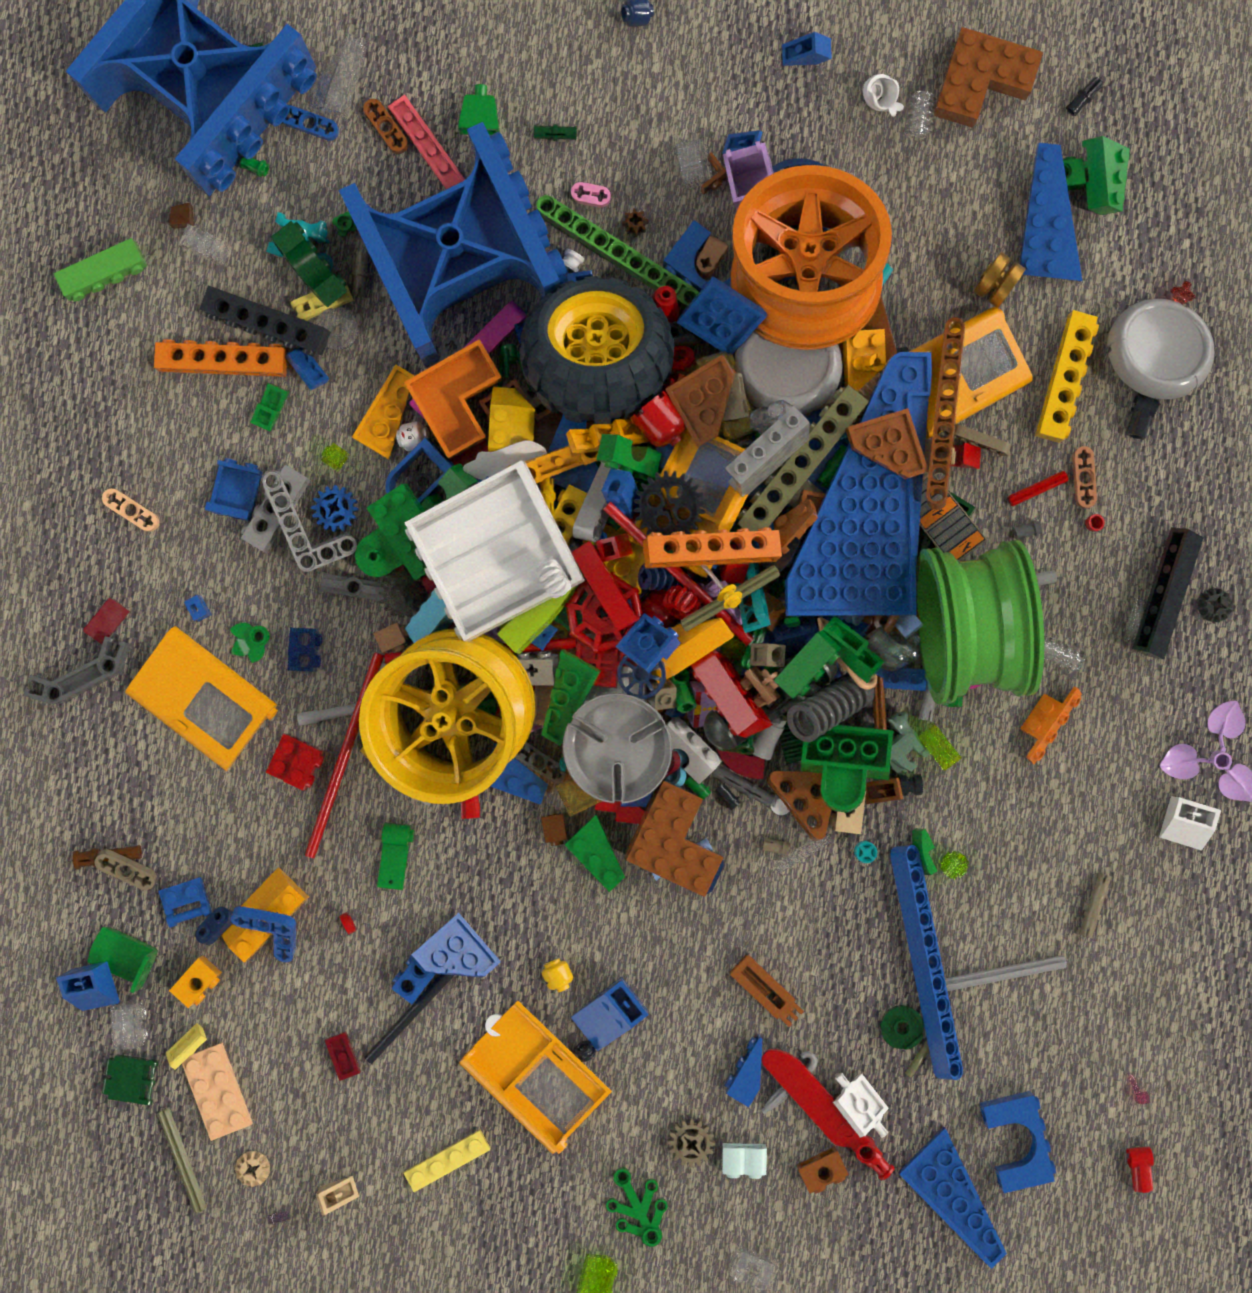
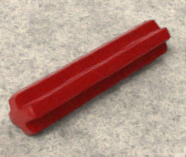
M1061 471L1011 494L1007 498L1010 505L1015 506L1059 486L1069 479L1066 472Z

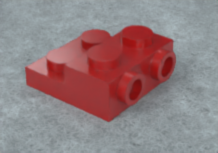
M283 733L266 773L304 791L307 787L311 788L314 783L315 776H313L316 767L320 768L323 763V750Z

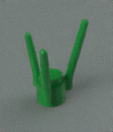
M506 344L500 347L499 373L502 381L498 382V387H502L503 371H505V377L508 378L509 365L516 364V360H518L523 373L520 351H517V346L514 344ZM526 381V384H527V386H528V388H529L530 393H533V391L531 390L530 386L528 385V383H527V381Z

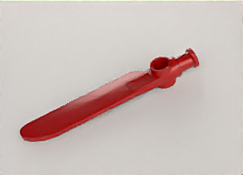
M768 1049L763 1053L761 1059L763 1066L833 1144L852 1148L858 1160L865 1163L868 1167H872L881 1181L887 1179L892 1174L895 1167L892 1164H888L882 1157L883 1153L877 1148L875 1141L867 1135L859 1137L833 1103L835 1099L798 1058L779 1049ZM863 1147H869L871 1149L868 1152L861 1151Z

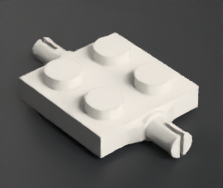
M843 1073L838 1074L835 1079L843 1089L833 1102L859 1137L866 1136L872 1128L877 1131L881 1138L885 1137L888 1131L881 1124L883 1114L889 1109L863 1074L857 1075L852 1082H849Z

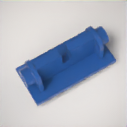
M884 667L887 670L883 677L884 688L926 691L925 669Z

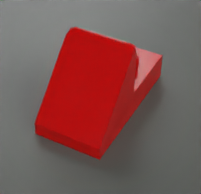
M969 443L953 445L956 457L955 464H951V467L980 469V447Z

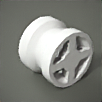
M566 249L563 262L569 273L578 272V266L584 262V258L577 252Z

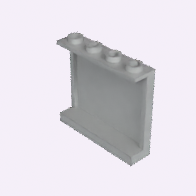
M795 406L788 410L725 468L733 477L728 481V484L735 491L737 490L742 497L747 494L749 495L809 440L810 422Z

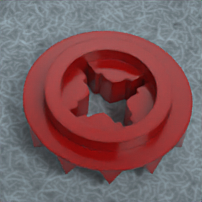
M686 346L674 347L671 371L677 373L679 370L684 371L685 368H690L692 363L695 362L693 350Z

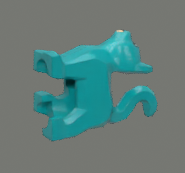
M277 213L275 222L281 227H284L290 221L293 223L298 222L305 231L302 235L306 241L312 238L319 243H330L327 239L328 230L325 221L320 220L317 223L310 224L303 220L286 219L285 214ZM273 241L269 242L266 252L283 257ZM317 253L316 255L319 259L323 257L331 266L329 269L331 271L333 267L331 257L325 253Z

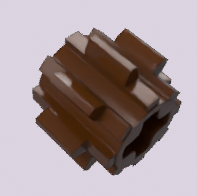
M633 208L632 213L625 212L626 221H622V226L627 228L626 234L628 235L632 232L637 237L638 232L645 233L646 228L644 226L649 224V219H645L644 211L636 212V209ZM633 219H637V226H634Z

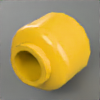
M560 958L544 965L545 968L542 970V976L548 989H557L558 993L568 989L569 983L573 980L568 963L563 960L561 961Z

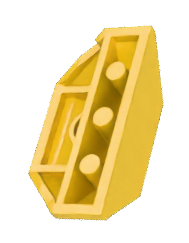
M493 387L490 404L488 452L497 451L518 442L534 440L535 409L515 388Z

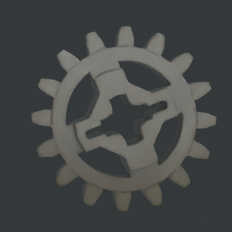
M693 1117L690 1118V1123H686L682 1119L681 1126L675 1124L676 1131L669 1132L673 1139H668V1144L673 1145L669 1148V1152L675 1153L674 1160L676 1161L680 1158L682 1166L689 1162L690 1168L693 1167V1162H697L698 1166H701L702 1159L708 1161L707 1153H714L710 1146H715V1141L710 1140L714 1137L713 1132H707L709 1125L702 1126L701 1119L694 1123ZM687 1129H696V1131H687ZM680 1136L682 1144L678 1148L677 1139ZM705 1137L706 1145L703 1149L701 1146V1141ZM687 1139H690L691 1141L695 1140L696 1146H693L692 1144L688 1146Z

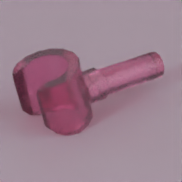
M1133 1074L1129 1075L1128 1078L1134 1090L1135 1102L1138 1104H1148L1150 1100L1147 1091L1140 1092Z

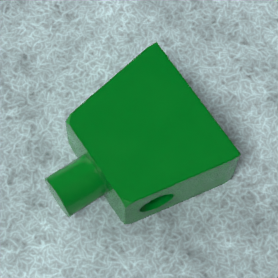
M476 84L474 95L464 96L458 124L460 135H468V128L483 122L490 136L500 131L495 96L487 95L486 85Z

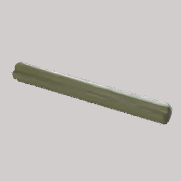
M773 565L736 587L735 592L740 591L742 598L779 577L780 573ZM716 599L682 619L680 623L683 629L689 631L724 610L723 604L725 601L720 602Z
M169 1108L158 1112V1117L195 1213H199L205 1210L206 1204Z

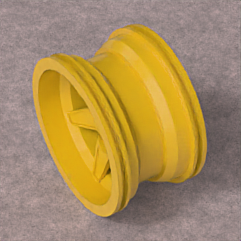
M454 629L436 631L416 641L399 657L384 666L368 685L361 702L359 714V730L362 744L368 759L379 775L399 792L413 799L434 804L462 802L477 796L489 788L526 743L535 718L534 691L528 674L518 658L496 639L482 634L466 642L458 638ZM453 663L465 667L477 675L478 678L460 688ZM430 664L434 675V688L432 692L404 683L412 670L422 665ZM440 690L445 691L448 698L442 697ZM491 691L500 706L502 719L477 708ZM399 703L412 707L425 717L412 735L403 721ZM465 719L470 720L473 723V727H469ZM429 725H433L437 732L431 731ZM478 733L498 742L490 755L473 763L469 735ZM442 737L452 755L453 763L435 757L422 747Z

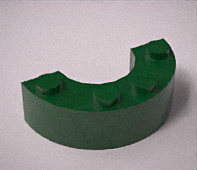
M290 221L270 238L302 281L328 308L347 292L345 289L347 284L340 275L335 276L329 270L331 266L323 257L319 259L315 254V251H317L316 247L310 240L306 241L302 235L305 231L299 223Z

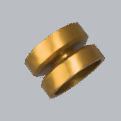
M1000 252L994 262L988 265L979 278V283L973 290L980 297H984L993 288L994 291L989 297V303L997 308L1003 303L1026 270L1019 263H1015L1005 272L1004 270L1010 262V257L1003 252Z

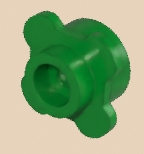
M349 212L333 218L332 223L337 227L339 236L344 237L346 233L357 230Z

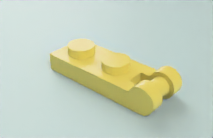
M346 285L345 289L347 292L328 308L313 292L293 300L291 306L293 310H296L297 318L308 321L313 317L354 300L348 285ZM309 304L311 309L305 311L303 306Z

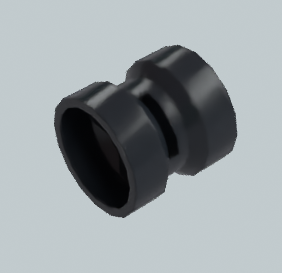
M913 774L909 778L906 775H898L903 796H908L909 793L916 796L923 794L921 774Z

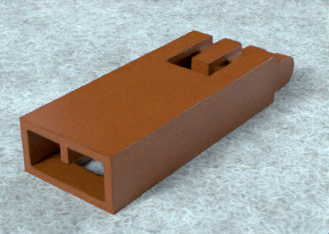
M748 953L729 972L776 1019L780 1018L788 1027L792 1025V1022L787 1019L788 1016L795 1021L798 1019L793 1013L795 1009L801 1015L804 1013V1010L794 1002L796 999ZM772 990L783 999L781 1000L776 995L772 998L778 1004L777 1007L766 997Z

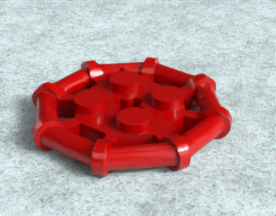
M610 572L620 589L626 592L624 594L627 600L631 599L632 610L639 620L642 616L638 594L640 592L637 587L634 588L616 576L615 572ZM586 579L578 585L568 602L564 604L570 627L569 635L571 638L574 637L588 646L597 654L601 651L615 649L616 645L636 623L634 622L629 625L622 635L609 616L600 618L601 613L599 609L604 608ZM586 591L589 595L582 605H578V601ZM575 610L581 611L583 616V623L580 625L577 623ZM586 628L596 634L594 640L583 633ZM614 633L617 638L615 640L602 642L603 635H611Z

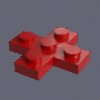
M614 633L602 636V642L617 639ZM577 640L576 656L589 664H595L596 668L601 670L594 686L617 688L618 666L625 655L617 648L601 651L597 654ZM630 658L626 659L632 665L637 666Z

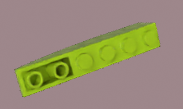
M578 585L571 588L562 597L551 598L513 618L511 621L503 623L499 627L500 631L497 635L515 653L520 654L552 623Z

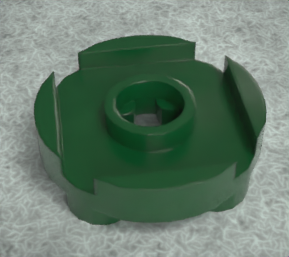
M906 1005L894 1006L888 1009L882 1016L880 1021L881 1035L891 1047L908 1050L917 1046L922 1040L924 1022L920 1014L913 1008ZM900 1022L902 1024L907 1023L905 1027L907 1031L904 1033L903 1031L897 1032Z

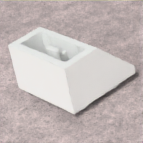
M1171 796L1159 837L1202 850L1216 830L1221 810Z

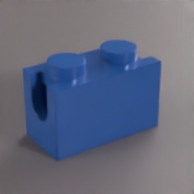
M610 469L601 490L607 504L611 501L624 515L633 519L635 514L633 509L638 507L634 500L641 498L636 494L638 488L631 472Z

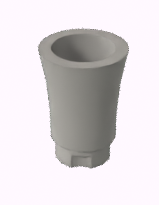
M784 715L772 721L773 725L756 733L753 740L754 755L766 760L772 758L775 746L787 722V718Z

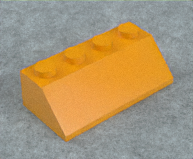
M278 867L241 906L292 916L309 896ZM232 923L221 936L228 948L245 963L273 934L237 927Z

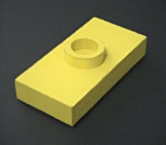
M198 1023L166 1052L169 1065L173 1069H177L207 1040L203 1028Z

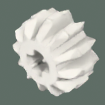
M550 559L541 563L536 568L539 581L550 597L555 599L560 596L562 597L571 589L570 581L557 561Z

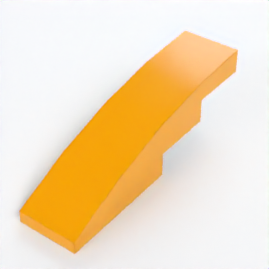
M615 419L611 424H593L589 429H570L566 433L572 453L598 451L602 434L623 436L632 440V445L649 442L647 437L631 419Z

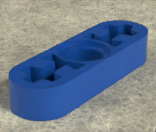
M289 105V113L292 111L293 116L299 118V124L297 125L298 122L294 118H289V120L285 118L282 121L285 126L327 141L337 138L339 128L333 120ZM312 118L315 120L312 128L304 127L303 124L306 119ZM319 121H322L320 123L322 127L328 128L331 125L334 131L329 132L327 135L324 129L319 128Z

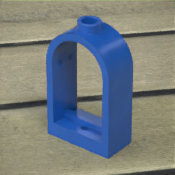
M424 438L389 473L385 485L386 493L395 489L398 477L423 452L440 468L443 474L418 498L420 504L427 497L437 493L442 488L438 482L447 470L455 465L431 439Z

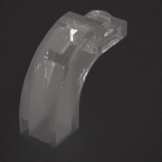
M882 626L864 636V639L870 643L867 648L885 661L881 667L885 670L898 671L920 656L916 651V646L921 639L916 633L901 641L900 644L896 643Z

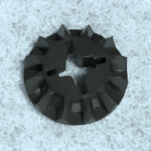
M1208 589L1201 594L1198 600V610L1207 621L1221 622L1227 619L1233 611V601L1229 597V593L1222 589ZM1218 599V604L1224 608H1218L1214 611V606L1208 602H1215Z

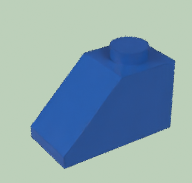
M817 32L782 44L783 66L817 65L832 59L831 38Z

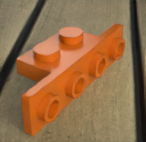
M1074 686L1063 703L1044 693L1020 729L1037 740L1026 756L1032 764L1043 758L1047 745L1055 740L1060 726L1066 724L1073 707L1075 708L1079 705L1082 693L1077 687Z

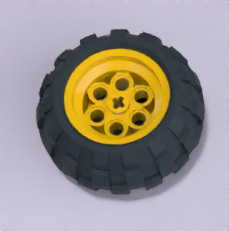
M598 276L585 277L584 280L576 282L571 280L559 285L555 293H548L537 302L532 311V316L528 317L520 337L521 346L519 351L523 374L534 394L537 393L541 403L551 412L563 413L567 420L577 423H583L584 420L595 421V424H610L612 419L621 418L626 420L634 414L637 415L641 407H644L660 394L663 384H666L673 367L674 339L671 334L669 321L661 307L657 308L652 297L642 289L629 287V284L624 280L613 277L611 279H600Z

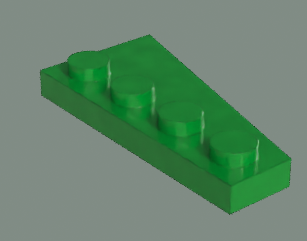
M562 649L560 652L555 683L551 691V700L541 734L559 746L563 744L564 733L567 725L573 719L572 716L584 704L601 670L565 649Z

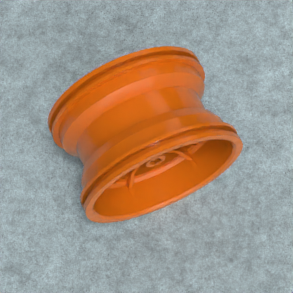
M818 165L795 166L775 172L758 182L745 195L734 218L732 235L734 259L731 267L730 283L732 289L763 308L767 313L766 318L754 330L758 335L783 347L815 350L831 347L846 341L857 334L869 322L879 304L883 285V270L888 260L892 239L890 218L883 202L866 183L857 177L836 168ZM799 225V229L796 231L789 226ZM822 227L829 228L830 230L823 232ZM757 242L767 244L780 252V255L757 265L754 264L752 254ZM852 247H859L864 254L865 268L862 269L838 257L839 254ZM796 276L799 290L787 288L776 283V281L785 277ZM821 277L829 278L841 285V287L817 292Z

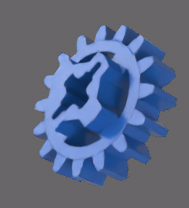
M334 485L333 490L326 486L325 493L318 491L319 499L313 498L317 505L311 506V509L317 513H314L312 516L313 518H319L317 524L319 526L324 524V529L327 531L330 527L333 532H337V527L345 531L344 525L347 524L351 527L352 523L350 520H357V517L353 514L359 511L357 507H354L358 501L356 499L351 500L354 494L352 492L346 494L347 489L345 487H342L339 491L337 485ZM335 495L333 499L326 500L328 497ZM345 499L349 504V510L345 509ZM337 505L340 508L339 511L333 512L331 507ZM322 507L325 508L326 518L322 515ZM345 517L342 521L334 523L336 519Z

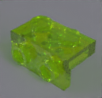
M586 1254L576 1293H613L612 1287L614 1279L618 1274V1264L607 1255Z

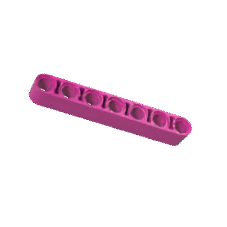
M512 300L466 346L480 339L489 354L528 315ZM412 399L409 405L425 419L414 399Z

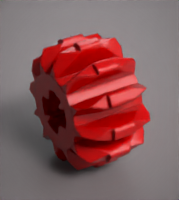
M680 585L672 586L668 589L662 601L664 609L670 615L680 620L699 610L701 605L697 596L688 591L686 587L682 588Z

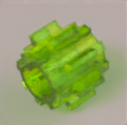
M948 852L942 858L943 861L940 868L950 879L962 878L966 874L969 861L961 852Z

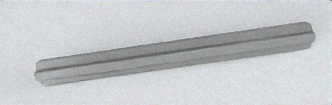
M1061 955L945 978L947 991L1063 969L1066 968L1067 962L1065 957Z

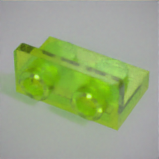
M934 722L928 725V729L918 736L943 770H947L962 759Z

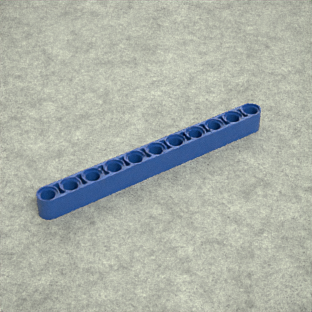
M914 845L895 846L891 850V862L933 1071L938 1079L959 1080L963 1074V1066L920 853Z

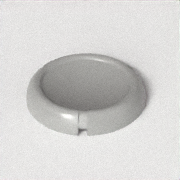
M1148 299L1131 305L1114 321L1108 336L1107 345L1112 350L1109 353V358L1117 375L1130 388L1151 398L1176 399L1188 395L1191 390L1194 389L1195 391L1205 381L1213 366L1214 342L1208 326L1191 308L1173 300Z
M753 331L736 350L734 372L742 373L746 399L758 409L763 410L764 407L769 410V414L783 416L795 406L803 415L821 407L836 391L842 375L841 352L838 344L815 350L787 348L774 344Z
M605 694L589 700L572 716L573 719L567 725L564 733L563 755L571 777L587 794L604 802L614 803L615 801H621V803H629L647 796L662 782L671 763L672 740L662 716L649 703L628 694Z

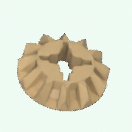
M249 1151L239 1157L234 1170L236 1171L237 1179L243 1185L254 1187L261 1185L268 1178L270 1164L262 1153ZM248 1164H250L252 1167L260 1165L255 1171L256 1175H254L252 1172L245 1174V1172L249 1168Z

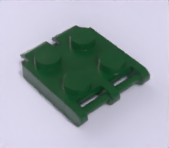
M119 1054L115 1055L114 1058H108L105 1074L112 1076L104 1078L101 1094L108 1095L109 1100L152 1105V1088L156 1083L154 1075L159 1061Z

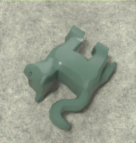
M903 711L892 715L890 718L886 717L888 726L898 733L892 740L890 762L891 768L898 775H905L907 771L912 772L917 767L913 760L909 761L906 757L912 749L925 758L933 752L930 746H924L921 743L918 734L909 726L908 714ZM867 722L861 727L874 729V723Z

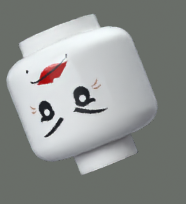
M419 421L402 424L396 433L399 446L403 447L406 451H412L424 438L430 439L428 428L424 427Z

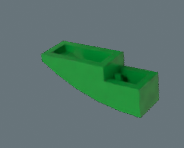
M834 616L822 629L842 648L837 654L843 662L866 683L877 674L885 662L867 648L870 644L867 640Z

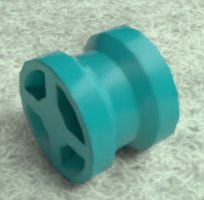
M860 841L856 844L854 854L859 861L871 863L877 857V848L871 842Z

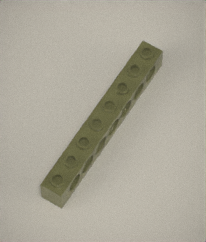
M849 385L845 390L840 388L833 396L836 400L831 407L826 405L819 414L822 417L817 424L813 422L809 426V440L778 467L781 470L776 476L770 475L764 483L767 486L762 493L758 491L750 500L753 503L750 509L746 510L744 508L738 515L737 519L739 522L736 526L740 529L748 528L750 531H758L760 528L769 527L844 434L845 428L852 424L869 401ZM840 405L845 406L848 414L840 416L836 408ZM824 423H831L834 427V432H824L822 425ZM817 440L820 443V449L817 451L811 450L809 448V441ZM803 457L807 463L806 467H797L795 459ZM784 474L790 475L793 483L791 485H784L781 482V476ZM771 491L776 492L779 495V501L775 503L770 502L767 499V494ZM760 508L764 510L765 518L763 520L754 518L753 511Z

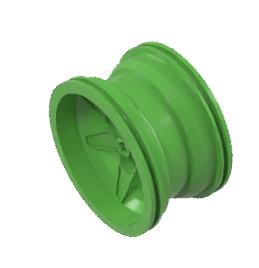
M1019 540L1003 541L997 548L990 549L980 555L977 560L958 561L950 552L943 553L939 548L921 550L916 566V609L923 626L918 629V640L922 666L925 669V679L936 704L953 703L957 697L964 696L971 685L990 684L992 687L1002 691H1012L1018 697L1034 695L1039 689L1043 674L1044 623L1038 581L1031 557L1025 545Z

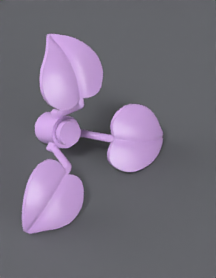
M1237 701L1222 703L1209 715L1208 729L1212 733L1219 734L1220 750L1214 751L1209 759L1196 758L1197 752L1192 746L1177 744L1168 750L1160 763V768L1174 778L1190 779L1199 773L1197 762L1212 763L1213 766L1221 770L1225 769L1227 772L1221 775L1218 782L1219 789L1224 796L1233 800L1252 802V771L1242 764H1235L1229 769L1232 758L1225 752L1226 748L1223 742V735L1227 738H1235L1245 728V717Z

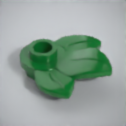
M239 623L230 628L231 633L238 638L232 647L231 653L233 655H248L252 663L259 661L264 656L265 645L270 639V633L267 628L260 625L253 627L248 623ZM258 632H261L263 634V638L261 640L256 639V634Z

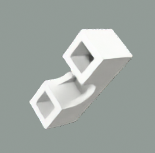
M674 717L667 724L672 740V750L681 749L687 753L689 764L684 770L700 784L723 760L680 717Z

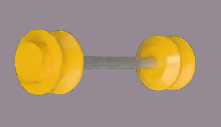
M686 544V549L689 552H695L691 544ZM702 565L701 567L721 589L717 597L718 601H725L723 607L726 609L737 607L741 602L742 593L740 591L735 592L736 586L734 584L724 587L706 565Z

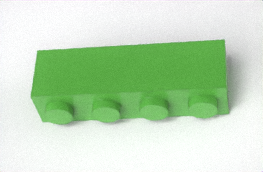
M130 238L54 273V276L64 297L69 301L73 300L76 302L84 299L85 295L90 292L102 291L107 284H116L123 281V277L129 274L136 275L141 273L143 268L147 267V263L138 244Z

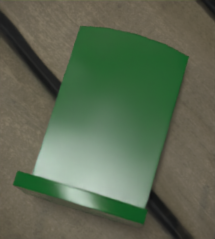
M103 927L92 944L87 962L97 964L107 961L112 974L133 983L130 992L135 993L143 987L158 950L116 929Z

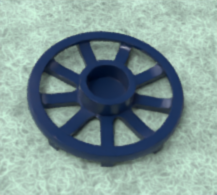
M625 655L620 661L617 671L618 682L623 691L640 699L656 695L666 681L664 662L660 660L659 664L651 670L652 672L661 668V677L652 675L651 672H646L639 665H632L626 660L628 657ZM623 664L631 668L632 673L621 674ZM632 677L633 681L625 687L622 678ZM649 679L660 681L656 689H654ZM636 683H639L638 695L629 691ZM644 683L647 684L651 693L643 695Z

